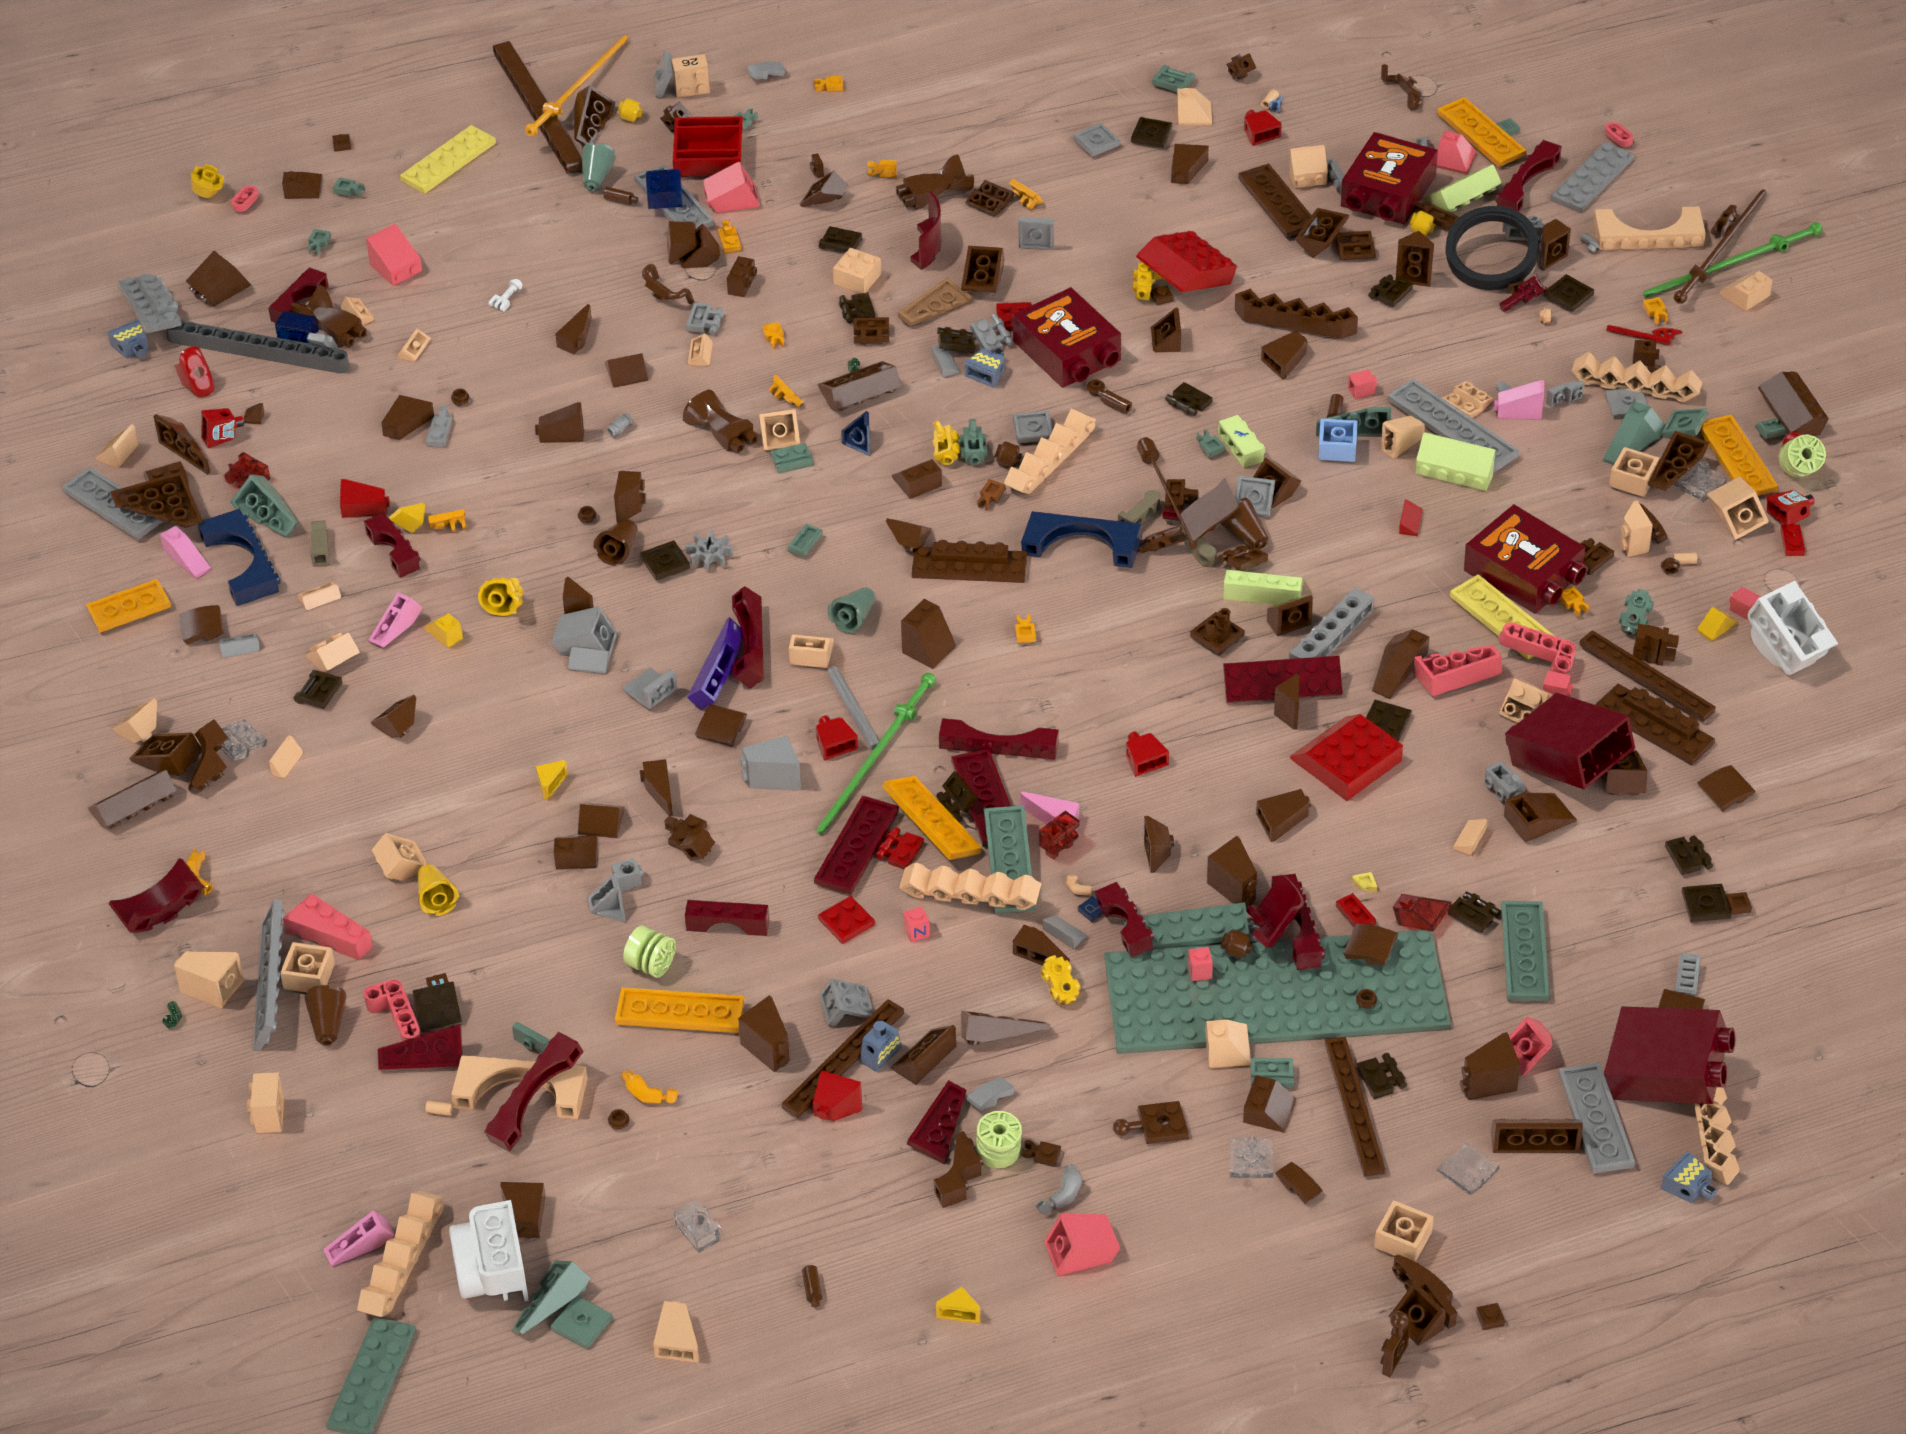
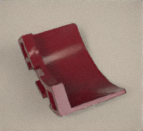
M931 191L928 192L929 218L917 224V230L922 234L919 236V250L910 256L911 262L920 270L929 266L936 259V255L940 252L942 245L941 208L937 197Z
M179 858L172 869L155 885L135 896L121 900H110L109 905L130 933L152 930L154 925L161 922L166 924L178 917L177 913L186 905L190 906L200 895L204 886L185 861Z
M1285 875L1278 877L1259 906L1250 905L1246 910L1256 924L1261 927L1257 928L1252 935L1266 948L1276 945L1304 904L1302 895Z

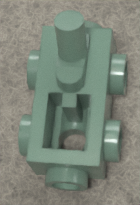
M969 419V427H963V435H960V446H964L961 447V459L965 458V463L977 465L980 462H984V457H987V446H983L986 445V434H982L981 426L976 427V419Z
M1638 589L1637 592L1632 591V594L1626 597L1624 606H1627L1625 613L1621 612L1619 623H1621V630L1628 635L1634 636L1637 633L1638 623L1645 625L1648 623L1646 616L1648 612L1651 613L1654 602L1646 590ZM1633 616V618L1636 620L1631 621L1630 618Z

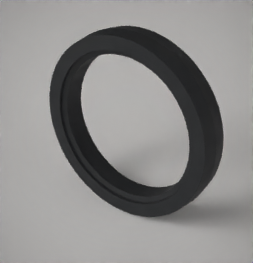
M1485 206L1471 210L1455 221L1446 238L1445 253L1451 271L1463 283L1482 290H1499L1508 288L1510 284L1522 281L1531 273L1538 259L1539 240L1536 229L1531 221L1520 212L1503 206ZM1490 221L1510 224L1525 236L1528 243L1527 254L1520 264L1507 272L1492 275L1475 272L1461 262L1456 252L1459 239L1468 229L1477 224Z

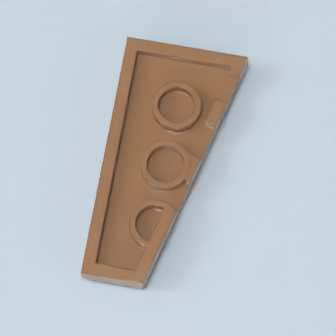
M945 278L899 311L898 317L911 327L972 302V296L965 291H961L958 285Z

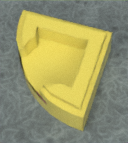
M1372 872L1352 876V882L1359 889L1368 892L1377 891L1378 886Z

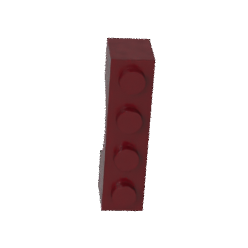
M311 267L302 273L269 306L271 322L288 328L297 319L292 313L291 304L297 303L304 298L312 297L319 285L327 289L329 287L327 273Z
M384 512L364 521L366 535L374 545L383 544L394 548L389 553L391 567L400 578L420 570L419 561H421L419 553L412 549L409 540L403 538L401 530L396 529L394 522Z
M1114 882L1096 890L1097 904L1105 917H1118L1127 922L1126 926L1120 931L1123 946L1130 957L1133 958L1153 949L1152 940L1154 935L1150 928L1145 927L1146 923L1143 916L1136 913L1137 908L1134 902L1128 900L1129 896L1126 889L1121 888L1118 882Z
M687 900L685 910L686 931L707 932L715 924L729 923L740 927L746 935L767 936L770 922L768 905Z

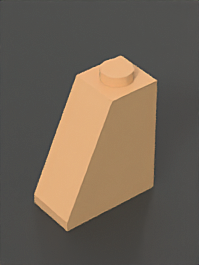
M1411 415L1385 421L1382 426L1381 451L1394 459L1422 439L1425 424Z
M664 1301L653 1343L654 1356L656 1358L699 1362L698 1345L685 1303Z

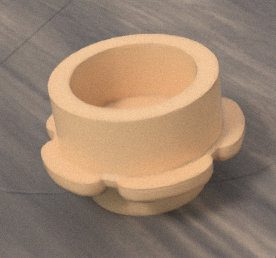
M1544 307V310H1540V321H1543L1544 325L1551 323V309H1546V307Z

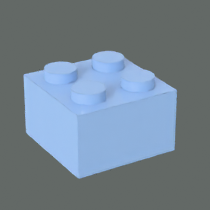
M1320 420L1318 460L1355 462L1356 420Z

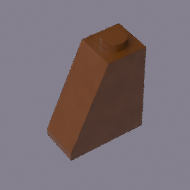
M1175 144L1171 183L1189 184L1208 162L1209 146Z
M1296 330L1262 346L1261 361L1283 380L1305 356L1307 339Z
M399 395L381 422L383 436L401 440L434 417L433 403Z
M581 402L540 416L539 424H535V434L539 435L540 443L583 442L584 423Z
M1302 789L1257 801L1256 815L1271 842L1279 839L1308 816V809L1311 807L1310 799L1304 795Z
M501 1182L503 1201L511 1200L518 1237L527 1239L540 1238L546 1198L544 1183Z

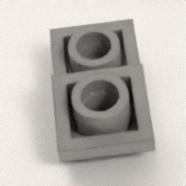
M763 62L747 67L748 73L755 80H767L768 74L771 76H784L786 71L780 62Z
M309 333L307 337L311 344L337 349L336 342L329 335Z
M1574 381L1548 389L1546 404L1552 407L1563 400L1569 404L1583 397L1585 383L1583 381Z
M999 1077L974 1090L967 1096V1101L974 1105L975 1108L985 1110L996 1106L998 1098L1013 1095L1015 1087L1004 1078Z

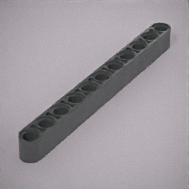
M181 321V326L167 329L168 339L174 344L191 347L197 346L207 350L340 374L346 373L350 369L348 354L342 349Z

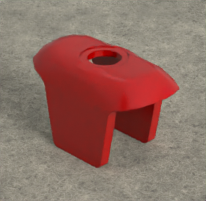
M192 346L185 349L180 354L179 364L174 365L182 385L190 389L197 397L210 395L215 390V384L200 348ZM197 367L201 377H196L194 374V370Z

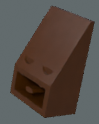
M1521 793L1505 800L1504 817L1525 842L1577 820L1555 793Z

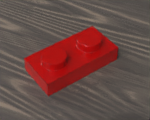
M1800 524L1781 525L1780 531L1785 556H1804L1805 547Z
M1354 893L1336 901V907L1353 927H1355V924L1376 925L1375 917Z

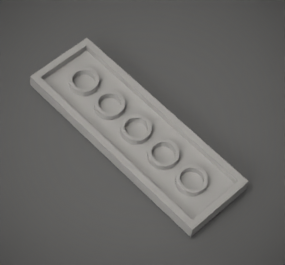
M1604 142L1551 195V201L1581 213L1634 160V154Z
M665 164L634 176L635 182L669 221L694 222L696 229L701 224H704L707 228L714 226L712 217Z
M91 467L62 486L64 493L137 540L164 522L155 519V517L116 507L110 492L122 487Z
M1594 1063L1559 1069L1558 1075L1573 1119H1579L1583 1123L1581 1142L1592 1173L1635 1168V1160L1604 1077L1601 1064Z

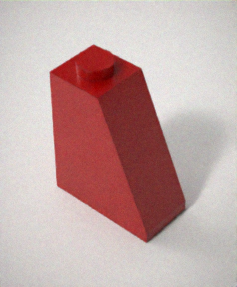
M341 479L340 510L342 518L376 516L383 512L387 515V507H390V498L386 496L385 489L348 479Z

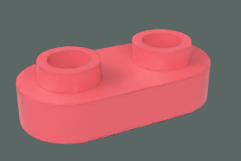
M1617 122L1606 124L1605 134L1620 147L1632 145L1633 134Z
M251 185L243 187L231 201L233 210L237 212L246 211L259 197L258 189Z

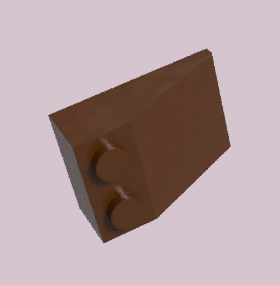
M968 245L961 291L997 292L1005 261L1003 248Z
M192 732L152 734L129 759L131 762L157 772L167 770L169 776H181L192 763L198 760L202 749Z
M1633 750L1601 776L1602 785L1606 793L1611 795H1619L1620 793L1639 795L1640 793H1646L1648 771L1638 751Z

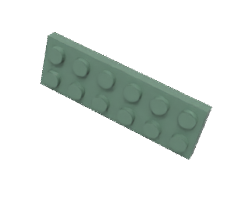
M1024 805L984 809L991 875L998 871L1006 874L1012 880H1016L1023 875L1032 876ZM1007 904L1005 908L994 907L995 914L1036 911V905L1026 910H1019L1015 905Z
M1501 901L1507 1001H1549L1543 901Z
M1245 903L1142 915L1146 923L1145 927L1150 928L1154 935L1152 940L1153 949L1220 943L1224 934L1230 930L1241 931L1249 935Z
M373 1317L327 1421V1430L345 1434H372L416 1333L415 1325Z

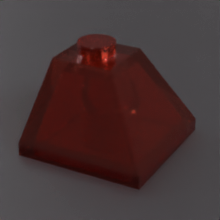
M1401 894L1394 904L1393 910L1399 926L1434 932L1452 903L1451 901Z

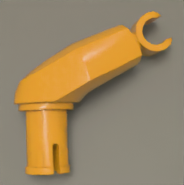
M194 848L186 864L204 886L201 893L207 895L211 893L213 884L203 880L199 875L200 867L205 860V850L197 853V849Z
M628 1069V1072L627 1070L623 1071L621 1075L622 1080L625 1082L626 1090L643 1103H662V1100L674 1103L677 1099L678 1090L668 1088L667 1093L663 1094V1089L649 1087L640 1075L635 1074L630 1069Z

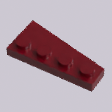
M455 1025L378 1048V1070L459 1067L461 1056L463 1055L462 1025Z
M948 1080L909 1137L907 1145L944 1164L967 1090Z

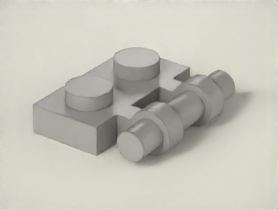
M694 303L686 324V331L704 333L705 328H707L710 335H715L720 328V321L724 317V309L718 307L717 310H713L711 304Z
M997 314L991 316L992 323H989L987 318L970 324V329L982 349L994 352L997 348L1002 350L1003 345L1001 343L1003 342L1007 346L1013 344L1012 335L1005 329L1003 320ZM998 329L1000 335L997 336L994 330Z

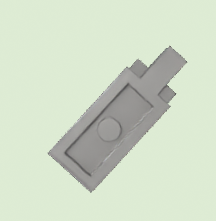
M1331 157L1326 159L1330 180L1334 181L1336 191L1339 190L1341 194L1344 174L1337 161H1334Z
M441 406L439 415L435 414L426 440V445L429 447L445 448L452 425L448 406Z

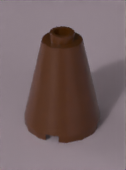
M1241 498L1242 502L1238 503L1239 508L1230 517L1222 521L1221 524L1250 547L1262 549L1267 545L1268 541L1266 531L1252 502L1248 498Z
M625 519L597 535L593 547L594 550H597L599 559L609 565L622 564L626 561L638 531L635 522Z
M329 985L315 986L308 990L307 995L305 994V1003L316 1041L325 1046L331 1045L337 1040L347 996L345 990L337 986L336 989H329Z

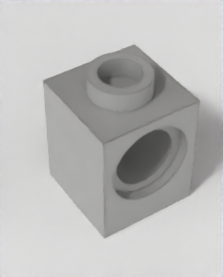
M634 858L611 865L612 874L614 873L617 876L620 892L642 885L641 877L644 876L641 865H637Z

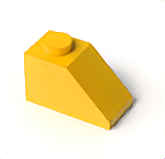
M449 613L436 618L424 626L427 632L447 648L463 639L461 623Z

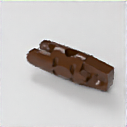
M1730 205L1722 212L1711 229L1710 233L1712 235H1717L1719 231L1721 236L1726 235L1738 217L1736 205Z
M1640 504L1653 525L1651 538L1657 544L1667 540V534L1661 523L1644 505Z
M1181 525L1145 537V539L1141 540L1139 550L1141 553L1156 551L1186 541L1187 537L1184 533L1180 534L1183 529Z

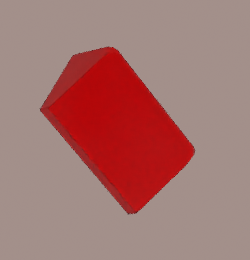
M1407 499L1404 501L1399 534L1418 536L1423 508Z

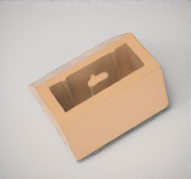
M339 632L326 638V642L323 641L310 647V652L305 655L320 671L325 672L360 652L349 632L343 635Z
M792 635L789 644L790 664L828 668L834 638Z
M1514 678L1499 714L1518 723L1554 694Z

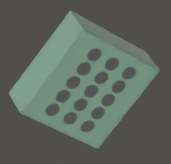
M1511 118L1496 123L1508 135L1520 131V126Z

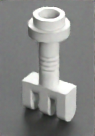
M518 279L511 280L506 292L501 297L495 294L490 299L489 306H494V308L505 312L510 306L508 299L514 292L518 293L521 291L522 282Z

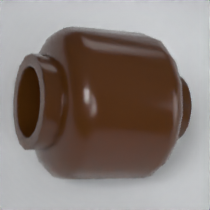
M1004 441L1002 445H998L994 458H997L996 462L998 464L1011 468L1014 467L1015 463H1020L1022 454L1019 453L1020 447L1018 445Z
M1230 930L1222 938L1221 949H1223L1224 954L1227 956L1242 959L1246 954H1250L1253 942H1250V937L1247 933Z

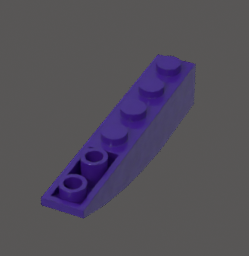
M730 617L727 618L687 696L700 710L715 702L739 650L742 630Z

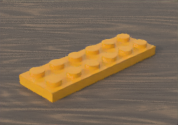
M1463 97L1437 108V114L1458 133L1462 134L1466 140L1496 166L1501 167L1526 156L1527 150L1467 98Z
M1732 414L1704 421L1700 433L1705 441L1710 442L1709 447L1731 481L1740 476L1755 490L1757 496L1778 491V484Z
M916 776L884 781L882 788L949 860L981 853L982 847Z
M621 987L615 1025L739 1033L738 1018L743 1014L745 998L741 995Z

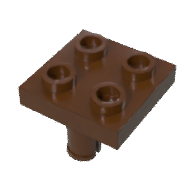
M1222 608L1221 611L1213 613L1191 630L1190 637L1217 655H1220L1241 639L1245 634V630L1230 621L1231 611L1228 608Z

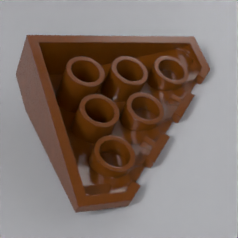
M182 471L110 492L116 507L155 517V519L168 523L171 522L184 528L203 523Z

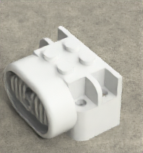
M1795 581L1758 598L1748 612V619L1752 625L1751 638L1754 645L1764 657L1775 666L1780 667L1787 675H1792L1814 664L1817 659L1827 654L1828 649L1838 644L1825 625L1824 620L1818 615L1813 604L1809 602Z
M511 1200L474 1207L469 1213L470 1222L449 1227L461 1298L466 1299L485 1294L489 1296L503 1294L504 1301H507V1293L522 1290L524 1302L529 1301Z

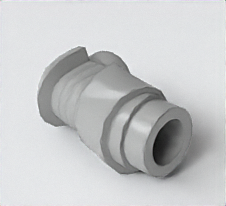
M628 413L621 414L607 428L610 436H619L628 425H632V417Z

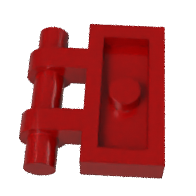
M894 827L886 835L885 842L881 843L878 847L876 858L882 860L884 856L889 857V865L904 870L910 866L924 845V838L908 832L901 837L899 836L901 830L898 827ZM892 844L897 845L895 849L890 848Z

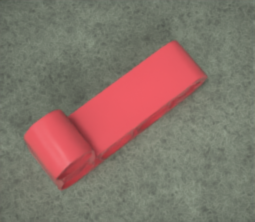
M1509 622L1504 625L1498 637L1501 645L1551 661L1550 671L1568 674L1576 651V647L1572 642L1516 623Z
M388 980L369 986L364 990L366 1009L371 1013H378L389 1009L401 1041L421 1036L420 1028L403 985L399 980Z

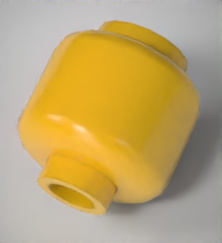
M626 98L624 101L621 100L617 113L620 114L621 119L634 123L637 118L641 119L643 109H640V102Z
M1419 211L1418 213L1414 212L1409 226H1411L1412 232L1420 231L1426 236L1428 232L1432 234L1436 224L1433 223L1434 217L1432 215Z

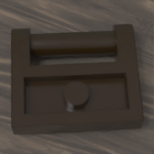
M829 226L825 235L819 241V249L828 248L847 252L849 248L857 249L862 240V233Z
M312 670L309 674V679L300 692L294 695L293 699L298 704L306 703L325 709L343 683L342 677ZM315 682H317L313 690L310 692V694H308V692L311 690Z

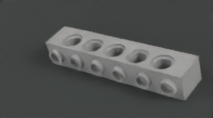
M1357 588L1347 593L1344 599L1339 604H1336L1333 610L1328 615L1326 614L1317 626L1315 625L1311 632L1304 636L1296 647L1291 649L1289 658L1329 656L1373 611L1374 597Z

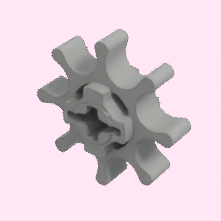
M710 530V536H707V538H701L696 533L694 534V542L696 544H686V553L692 554L690 555V564L694 565L698 561H703L705 570L709 569V564H712V562H718L721 566H725L724 555L733 556L732 546H726L729 545L728 535L716 539L714 530Z

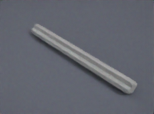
M836 666L829 668V677L869 748L874 749L879 743L878 738L839 669Z

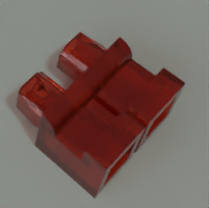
M244 452L238 455L239 460L236 463L228 464L229 471L224 474L225 481L231 485L238 481L236 483L239 489L251 474L264 476L268 481L270 480L268 465Z
M1065 810L1054 818L1053 822L1050 821L1038 830L1039 846L1045 850L1047 856L1055 859L1059 856L1060 851L1068 849L1073 845V842L1079 838L1075 829L1080 826V820Z

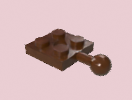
M1180 1101L1139 1105L1137 1112L1140 1121L1127 1122L1125 1119H1118L1113 1124V1131L1119 1136L1126 1135L1129 1130L1142 1129L1146 1144L1185 1140L1189 1136ZM1165 1120L1168 1124L1162 1125L1158 1121Z
M1401 1311L1394 1312L1391 1315L1392 1336L1390 1339H1386L1382 1346V1351L1384 1352L1380 1362L1383 1365L1382 1375L1389 1378L1409 1345L1411 1318H1408Z

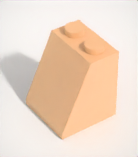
M1740 476L1707 494L1713 509L1735 540L1769 522L1755 490Z
M185 951L176 960L174 965L181 993L221 1009L244 981L239 954L236 952Z

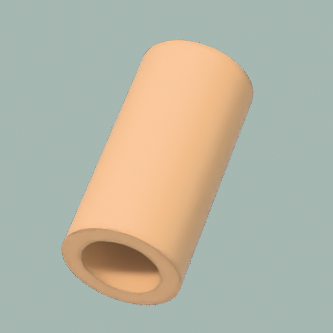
M1272 89L1262 100L1261 106L1269 109L1270 103L1279 97L1278 91Z
M1696 552L1673 553V558L1678 560L1680 564H1697Z
M428 1100L425 1112L452 1116L453 1103Z

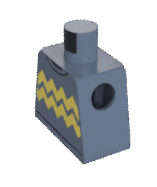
M138 319L108 331L110 345L125 358L135 355L138 358H142L149 349L146 334Z
M999 348L995 349L994 352L981 349L964 363L965 377L994 388L1005 370L1004 352Z
M884 1021L875 1022L873 1028L862 1040L860 1062L873 1071L878 1072L902 1048L898 1030Z
M1689 1151L1663 1175L1661 1189L1690 1203L1695 1202L1701 1195L1708 1200H1712L1717 1193V1189L1710 1185L1712 1179L1711 1170Z

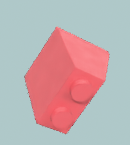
M740 162L703 180L705 186L703 191L707 196L706 202L710 208L713 207L716 213L761 206L755 183Z
M396 224L366 238L370 265L393 286L422 272L419 255Z
M1061 1213L1044 1241L1057 1276L1111 1263L1120 1250L1119 1242L1115 1237L1112 1225L1106 1214Z

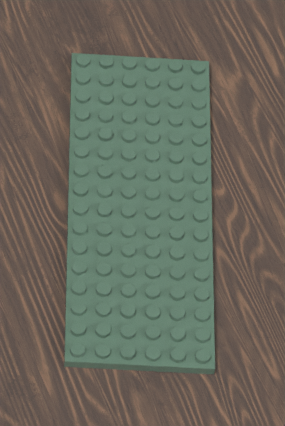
M1431 929L1397 932L1398 937L1386 965H1367L1365 959H1346L1343 952L1351 935L1320 937V946H1323L1325 958L1321 961V967L1297 970L1293 960L1294 939L1279 940L1271 948H1266L1260 942H1253L1250 954H1246L1242 959L1225 955L1223 949H1221V944L1151 949L1133 958L1130 957L1127 951L1104 953L1117 1054L1207 1047L1205 1035L1206 1021L1231 1020L1247 1024L1249 1044L1450 1030L1451 1024ZM1209 947L1213 962L1212 979L1191 981L1188 968V949ZM1363 989L1372 990L1377 996L1376 1005L1369 1009L1361 1008L1356 1003L1357 994Z

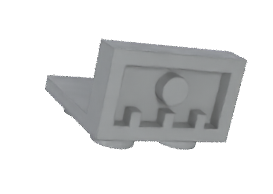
M649 668L624 686L623 691L647 709H651L677 690L676 673L670 669L660 675L652 668Z
M830 979L819 994L828 1026L835 1027L845 1014L869 1018L874 1013L867 987L864 985Z

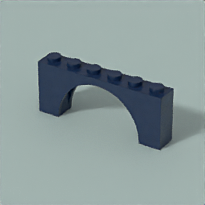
M240 508L203 520V523L198 524L200 537L206 547L221 544L235 545L246 549L254 556L251 565L245 572L228 581L230 595L236 606L279 592L278 584L281 583L278 574L274 573L272 562L267 561L268 556L265 549L261 550L262 545L259 538H255L256 534L253 526L249 527L247 515H243Z
M1032 511L1021 540L1022 551H1027V556L1041 557L1044 550L1050 544L1061 538L1073 535H1088L1101 539L1110 546L1113 551L1114 566L1132 568L1142 540V527L1139 523Z

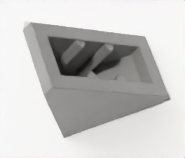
M613 873L587 898L589 907L593 914L626 923L619 883L616 874Z

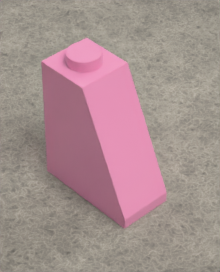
M1544 380L1499 392L1498 400H1494V411H1497V418L1541 420L1544 401Z

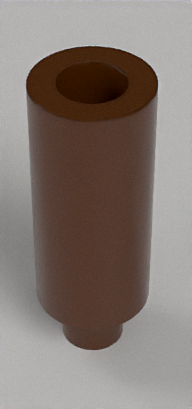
M606 187L604 190V199L628 205L638 203L639 198L634 196L632 192Z
M1100 390L1098 392L1101 401L1125 414L1131 410L1132 402L1109 390Z
M1333 394L1331 396L1327 418L1341 415L1344 400L1342 395Z
M807 1265L802 1269L806 1299L811 1303L812 1307L816 1308L820 1306V1301L822 1300L818 1269L814 1265Z

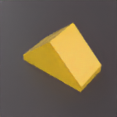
M423 502L400 507L389 518L392 522L413 533L423 524L426 505Z
M1712 606L1697 628V632L1712 642L1736 625L1737 620L1726 612Z
M560 760L536 766L537 780L544 800L548 801L568 775L566 761Z
M960 1287L936 1302V1318L980 1324V1306L963 1287Z

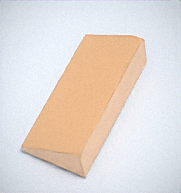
M344 298L341 310L359 317L362 325L374 321V317L360 299Z
M416 328L397 357L415 362L431 338Z
M706 333L691 339L688 365H710L713 342Z
M329 582L299 593L298 597L304 608L310 610L340 599L341 594L338 585L334 582Z
M287 736L269 761L273 776L284 779L303 754L302 749L292 736Z
M1468 820L1453 849L1472 855L1487 829L1488 820Z

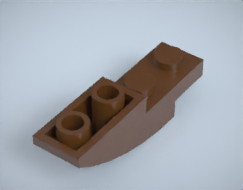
M1395 1255L1392 1270L1394 1275L1404 1283L1406 1291L1409 1290L1414 1282H1417L1446 1311L1444 1324L1447 1328L1455 1326L1457 1311L1451 1305L1452 1291L1424 1266L1404 1256Z

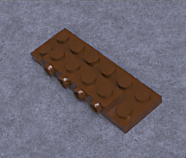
M939 540L938 542H933V547L914 549L912 578L1025 583L1027 551H1009L1008 545H1004L1001 542L985 544L982 541H978L975 544H971L962 540L957 543Z
M1618 683L1595 704L1629 715L1632 732L1691 766L1715 743V738L1699 730L1700 724L1695 717L1683 715L1679 708L1669 707L1663 699H1655L1643 688L1639 690L1634 687L1632 690H1629Z

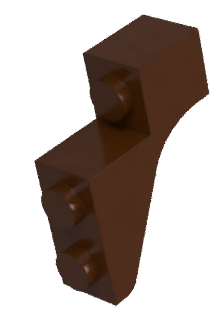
M215 719L201 727L194 734L201 745L202 756L188 785L191 793L196 790L199 792L203 791L209 786V781L212 779L217 781L224 776L223 771L227 768L216 752L225 746L224 742L228 739V736Z
M964 1131L956 1136L952 1168L943 1176L934 1179V1193L942 1208L967 1200L966 1190L969 1189L967 1180L982 1175L981 1166L984 1165L983 1159L979 1153L976 1154L972 1139L968 1138Z

